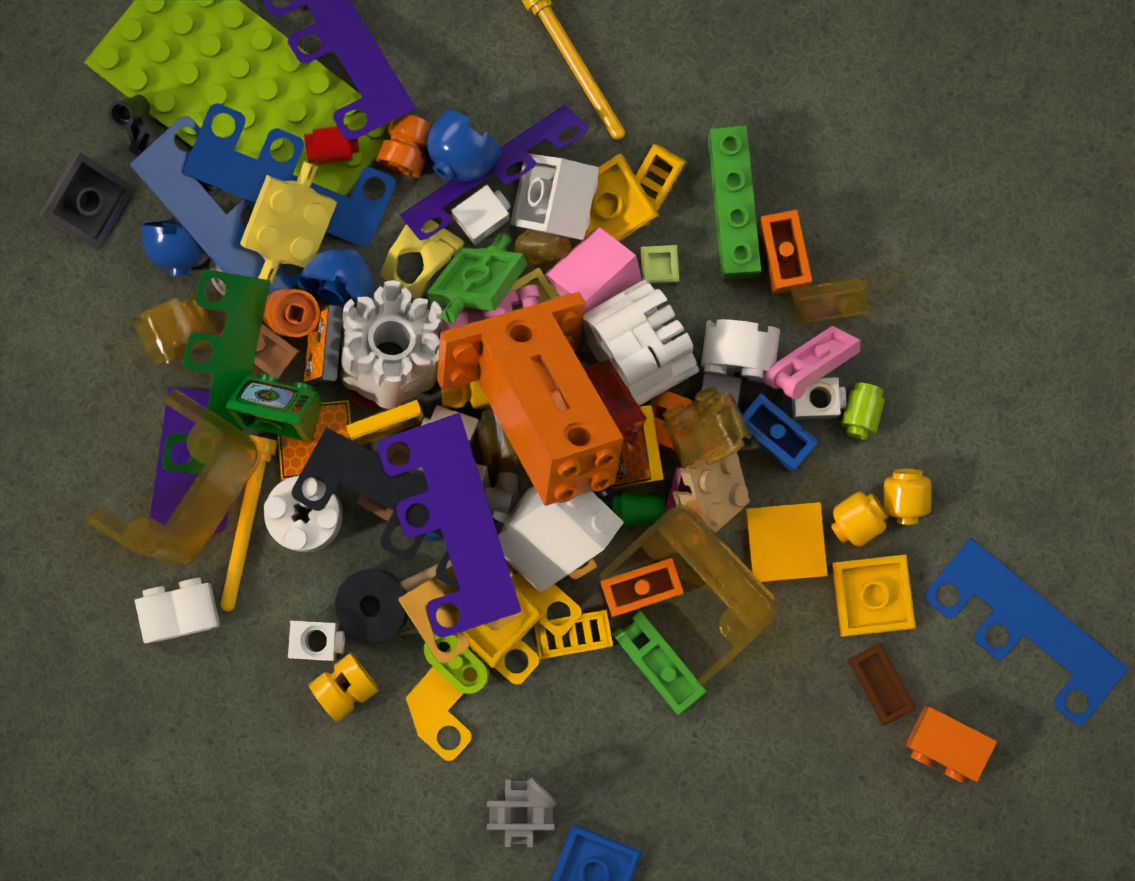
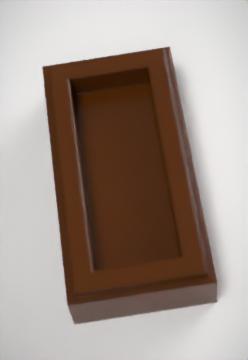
M881 642L847 660L882 726L916 709Z

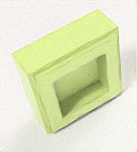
M677 245L640 248L642 280L646 279L649 284L679 283Z

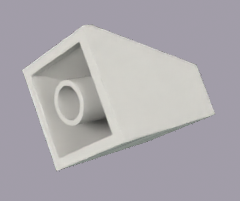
M532 487L525 492L511 513L502 522L505 525L498 537L506 561L539 592H543L602 552L624 522L592 491L575 496L572 500L565 503L557 502L544 506L535 487Z

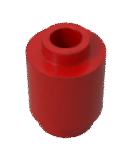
M338 126L313 129V133L304 134L308 162H317L318 166L353 161V153L360 152L358 138L354 140L344 138Z

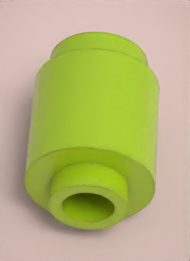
M859 382L855 383L854 390L849 391L841 421V426L847 429L846 434L848 436L867 440L868 435L877 434L885 399L882 397L884 392L882 388Z

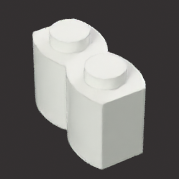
M194 578L179 582L180 589L165 592L164 586L143 590V598L135 599V605L144 644L219 628L220 622L211 584H202L201 578Z

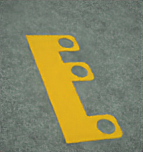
M520 573L511 577L513 584L545 613L539 622L554 636L561 637L565 635L581 617L582 612L579 605L555 584L545 591L539 592ZM558 601L567 604L571 612L569 621L561 626L553 625L547 618L548 607ZM522 640L511 650L519 649L526 653L528 666L523 672H510L505 666V657L495 666L513 684L524 682L539 664L537 653ZM432 667L407 695L406 701L418 736L444 760L452 761L470 743L472 735L448 711L463 693L458 691ZM469 667L466 669L464 674L466 680L469 682L476 680L477 671L474 668ZM445 726H453L460 732V744L453 750L443 749L438 744V732Z

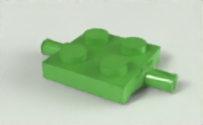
M499 233L492 245L487 248H460L427 292L431 305L435 301L439 306H446L441 312V317L444 321L454 323L461 311L466 308L495 311L527 266L524 253L505 251L511 244V238L507 234L503 233L502 235V233Z

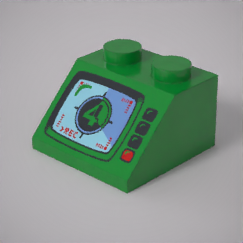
M259 374L258 378L245 376L228 400L226 406L240 427L312 443L323 403L315 388L301 382H294L293 386L280 384L279 379L265 374Z

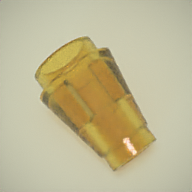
M533 229L519 235L515 243V252L524 253L526 263L529 266L566 258L571 251V244L566 236Z

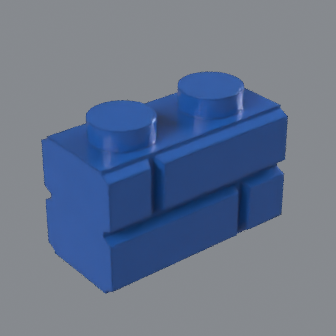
M762 394L757 397L734 425L790 473L797 468L818 443V440L807 431L802 432L800 425Z

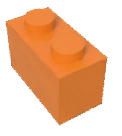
M792 210L761 216L758 222V230L772 296L808 289L812 283V277L798 211Z
M672 558L600 581L612 618L684 594Z
M924 706L905 747L913 750L911 758L929 767L935 761L946 767L944 775L965 784L967 778L978 782L997 741L931 707Z

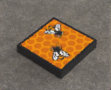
M328 305L320 309L319 322L316 328L306 337L302 383L316 387L337 380L342 307Z

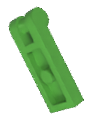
M639 611L632 617L633 622L623 630L618 628L612 633V636L674 712L679 715L707 691L644 614ZM644 633L650 641L639 650L632 641Z

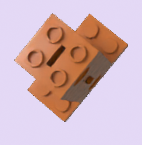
M580 292L440 333L437 381L442 391L453 387H463L477 380L544 506L557 502L565 503L572 500L575 496L591 491H602L615 484L623 443V436L574 353L579 347L586 303Z

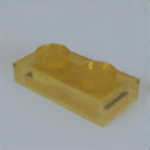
M864 277L791 289L792 314L795 325L867 313V285Z

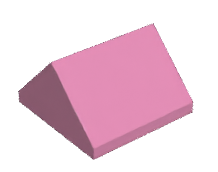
M600 227L595 228L545 274L561 297L580 292L586 302L584 313L642 281L636 255Z

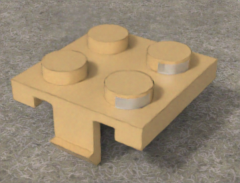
M722 437L681 472L684 485H689L691 492H672L677 513L680 517L682 515L699 517L700 523L696 525L699 538L704 539L711 538L750 503L733 437Z

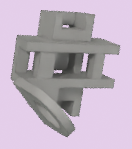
M533 777L527 779V781L505 780V800L487 801V807H490L487 830H505V847H511V844H527V847H533V830H554L553 808L558 802Z

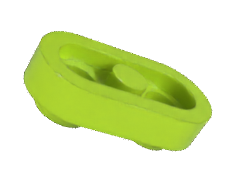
M456 634L444 638L435 635V644L439 649L442 642H447L451 647L450 652H452L458 645V637ZM424 644V655L427 661L458 691L464 694H473L485 688L490 677L489 668L470 647L449 662L440 663L436 660L427 644ZM469 667L477 671V678L474 682H469L465 678V671Z

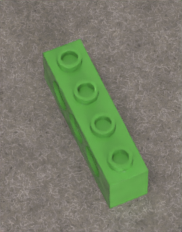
M747 126L710 129L708 146L721 280L758 278L761 272Z

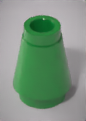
M623 492L620 496H614L613 512L624 522L622 525L626 529L661 519H668L669 512L666 510L668 500L667 497Z

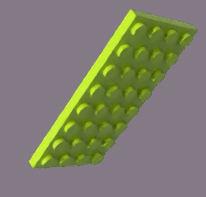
M134 0L84 62L90 69L126 97L144 96L150 105L149 115L167 129L183 116L191 117L201 128L209 108L216 103L241 112L245 116L246 122L234 150L254 159H258L267 135L272 129L284 130L300 137L304 142V134L313 133V129L337 126L333 119L334 113L338 109L362 98L360 93L317 60L310 63L299 62L288 44V38L239 0ZM298 46L299 50H300L302 53L308 54L307 52H305L302 48H300V47ZM351 110L344 116L343 123L348 124L349 130H360L366 125L367 116L360 110ZM221 113L213 118L211 129L218 137H228L235 130V121L229 114ZM389 123L358 138L360 152L353 153V161L318 166L319 168L312 183L347 197L354 189L361 171L371 167L376 161L382 142L390 139V135L387 132ZM188 127L180 128L175 135L193 148L197 138L195 131ZM286 138L275 140L270 147L271 156L279 162L288 161L294 153L292 142ZM305 142L304 149L293 172L295 176H299L303 161L308 162Z

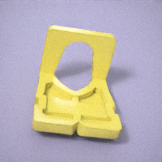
M430 219L423 225L421 231L423 233L431 232L438 228L439 224ZM405 225L399 237L390 248L380 275L387 281L401 282L400 290L406 287L411 293L412 298H422L430 279L450 261L452 255H456L458 250L463 247L464 242L445 228L426 240H419L409 226ZM419 252L423 258V271L414 283H405L397 275L398 257L405 253Z

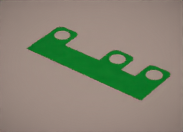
M211 269L204 270L201 273L196 293L197 305L201 308L227 312L222 336L194 332L187 338L183 357L184 368L189 371L214 374L202 436L180 433L169 435L162 459V466L165 470L228 478L232 470L240 425L227 410L226 406L228 400L245 376L251 377L271 280ZM212 278H218L225 284V294L217 302H210L204 296V286ZM199 341L208 342L213 351L211 359L203 365L194 363L191 358V349ZM177 442H187L192 448L191 458L187 463L177 465L170 458L171 448Z

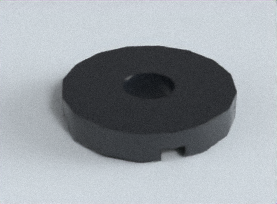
M379 568L362 569L348 576L340 585L335 598L336 616L341 627L352 638L365 643L381 642L394 636L405 624L408 614L398 598L407 592L401 583L397 581L398 578L392 573ZM368 595L375 596L381 603V609L377 615L369 614L364 608V600Z

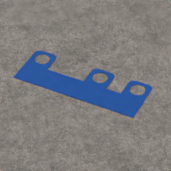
M213 104L207 112L183 169V174L254 203L258 199L267 175L282 181H297L298 176L293 175V172L304 149V142L300 137L278 128L272 129L267 135L258 159H254L234 150L246 122L245 116L241 112L222 104ZM221 113L229 114L235 121L234 132L224 138L216 136L211 129L213 118ZM279 138L290 140L294 146L293 156L285 162L276 161L270 153L272 143ZM367 167L361 171L350 198L314 183L310 187L317 193L337 201L326 232L366 247L374 237L396 182L392 176ZM379 177L384 181L386 191L380 199L370 200L365 197L363 184L368 178Z
M183 116L134 159L130 166L222 272L258 278L265 263L264 258L258 252L244 248L240 244L246 229L241 222V212L245 207L249 205L255 206L256 203L243 199L226 215L195 178L182 173L191 151L184 152L176 147L174 142L175 133L180 128L188 127L194 130L198 136L201 129L191 117ZM280 263L273 280L274 282L270 283L268 296L273 291L282 288L293 289L298 284L304 268H302L299 274L288 276L282 271Z
M971 538L925 593L926 601L947 618L955 617L974 594L994 610L975 632L974 638L976 643L994 658L1002 659L1006 657L1021 637L1025 635L1068 670L1073 676L1055 697L1054 706L1076 725H1082L1090 718L1129 669ZM946 583L955 585L960 592L958 603L952 607H944L936 599L937 589ZM1000 624L1008 630L1009 641L1004 647L993 648L987 643L985 634L991 625ZM1073 690L1084 692L1089 699L1088 708L1081 714H1073L1065 706V698Z

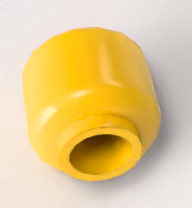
M897 469L893 471L892 476L885 479L884 509L888 515L896 517L898 524L919 523V517L926 516L931 512L932 483L929 478L923 476L922 470Z
M858 491L835 506L833 516L836 522L831 527L842 543L849 540L853 545L862 547L886 530L885 520L889 515L873 493L867 495Z

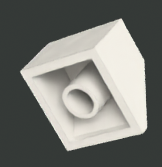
M529 154L536 161V165L520 177L510 225L584 240L585 231L590 224L589 213L593 195L598 187L597 176L599 167L563 158ZM523 161L522 171L527 166L526 161Z

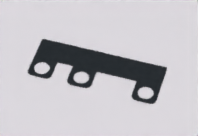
M326 427L292 488L293 498L315 511H320L326 507L338 483L346 484L395 511L380 538V544L383 549L403 560L412 559L427 533L415 537L413 544L404 550L393 546L391 543V533L397 526L401 525L397 514L398 503L401 500L429 491L427 482L410 472L396 476L386 474L379 455ZM313 476L321 478L326 486L323 497L315 501L307 499L302 492L304 481ZM420 503L412 504L406 511L408 524L415 528L423 527L429 520V510L427 507ZM493 518L499 536L505 524ZM441 528L431 531L444 538ZM446 550L436 568V576L439 580L460 591L457 580L451 579L447 574L446 566L450 556L448 550Z

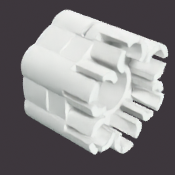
M646 279L585 312L582 322L591 351L617 394L633 408L639 407L699 372V368L696 365L697 362L692 354L693 344L688 333L673 341L671 340L673 336L684 331V327L678 320L666 326L662 325L673 319L675 314L669 304L657 311V306L666 302L667 298L660 289L654 290L649 282L647 283Z
M394 280L384 282V288L380 286L375 291L373 301L369 297H358L356 308H354L352 299L345 304L340 336L341 382L348 389L357 391L362 396L375 401L380 407L387 409L395 408L403 401H407L421 392L428 391L435 385L440 345L438 335L442 319V309L438 303L433 301L430 310H426L428 299L417 298L411 303L412 296L409 290L404 287L401 289V294H399L401 282ZM384 342H393L399 345L403 352L397 355H387L380 352L377 346Z

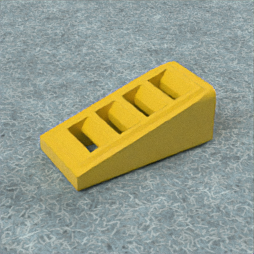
M653 144L638 170L636 178L640 184L642 183L658 193L656 199L647 195L658 212L688 162L662 146ZM659 158L672 166L673 169L669 173L655 165L654 162ZM651 171L665 179L664 185L661 186L646 177L648 172Z
M607 610L581 614V617L577 620L576 623L582 622L586 644L578 645L574 624L569 629L571 646L564 648L562 636H554L557 648L554 650H549L546 629L540 622H537L534 625L540 659L613 647ZM570 616L549 621L553 625L561 626L569 621ZM597 619L600 641L593 642L590 620Z

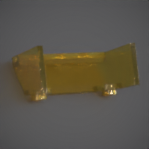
M174 388L164 403L196 423L188 435L187 448L196 460L205 465L165 526L150 517H139L129 524L99 504L96 505L85 522L136 554L176 566H186L198 557L258 467L262 452L259 444L253 438Z
M677 505L670 508L599 574L605 580L640 547L650 557L660 561L672 558L679 553L721 598L728 608L721 615L719 627L723 636L731 643V646L703 671L697 680L701 686L769 627L778 614L777 600L707 523L692 508L685 505Z

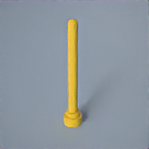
M521 0L528 12L532 11L535 16L539 15L612 138L617 141L622 140L625 137L623 126L551 9L553 6L552 1Z
M249 435L246 450H250L248 458H252L220 604L222 610L226 612L232 611L236 605L266 461L270 462L271 456L276 455L278 445L276 440Z

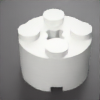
M724 319L717 320L716 324L711 320L706 321L701 361L704 372L734 377V373L740 374V376L748 377V381L764 383L766 371H769L770 366L776 363L780 329L768 326V332L758 331V323Z
M299 476L288 478L271 491L264 504L266 527L270 535L286 548L297 552L321 550L337 537L343 519L341 502L336 493L333 492L323 510L315 511L312 509L308 514L310 518L308 523L302 520L296 521V517L299 516V507L310 508L298 502L292 496V488ZM313 477L306 479L302 485L303 495L312 501L322 498L326 491L325 483Z

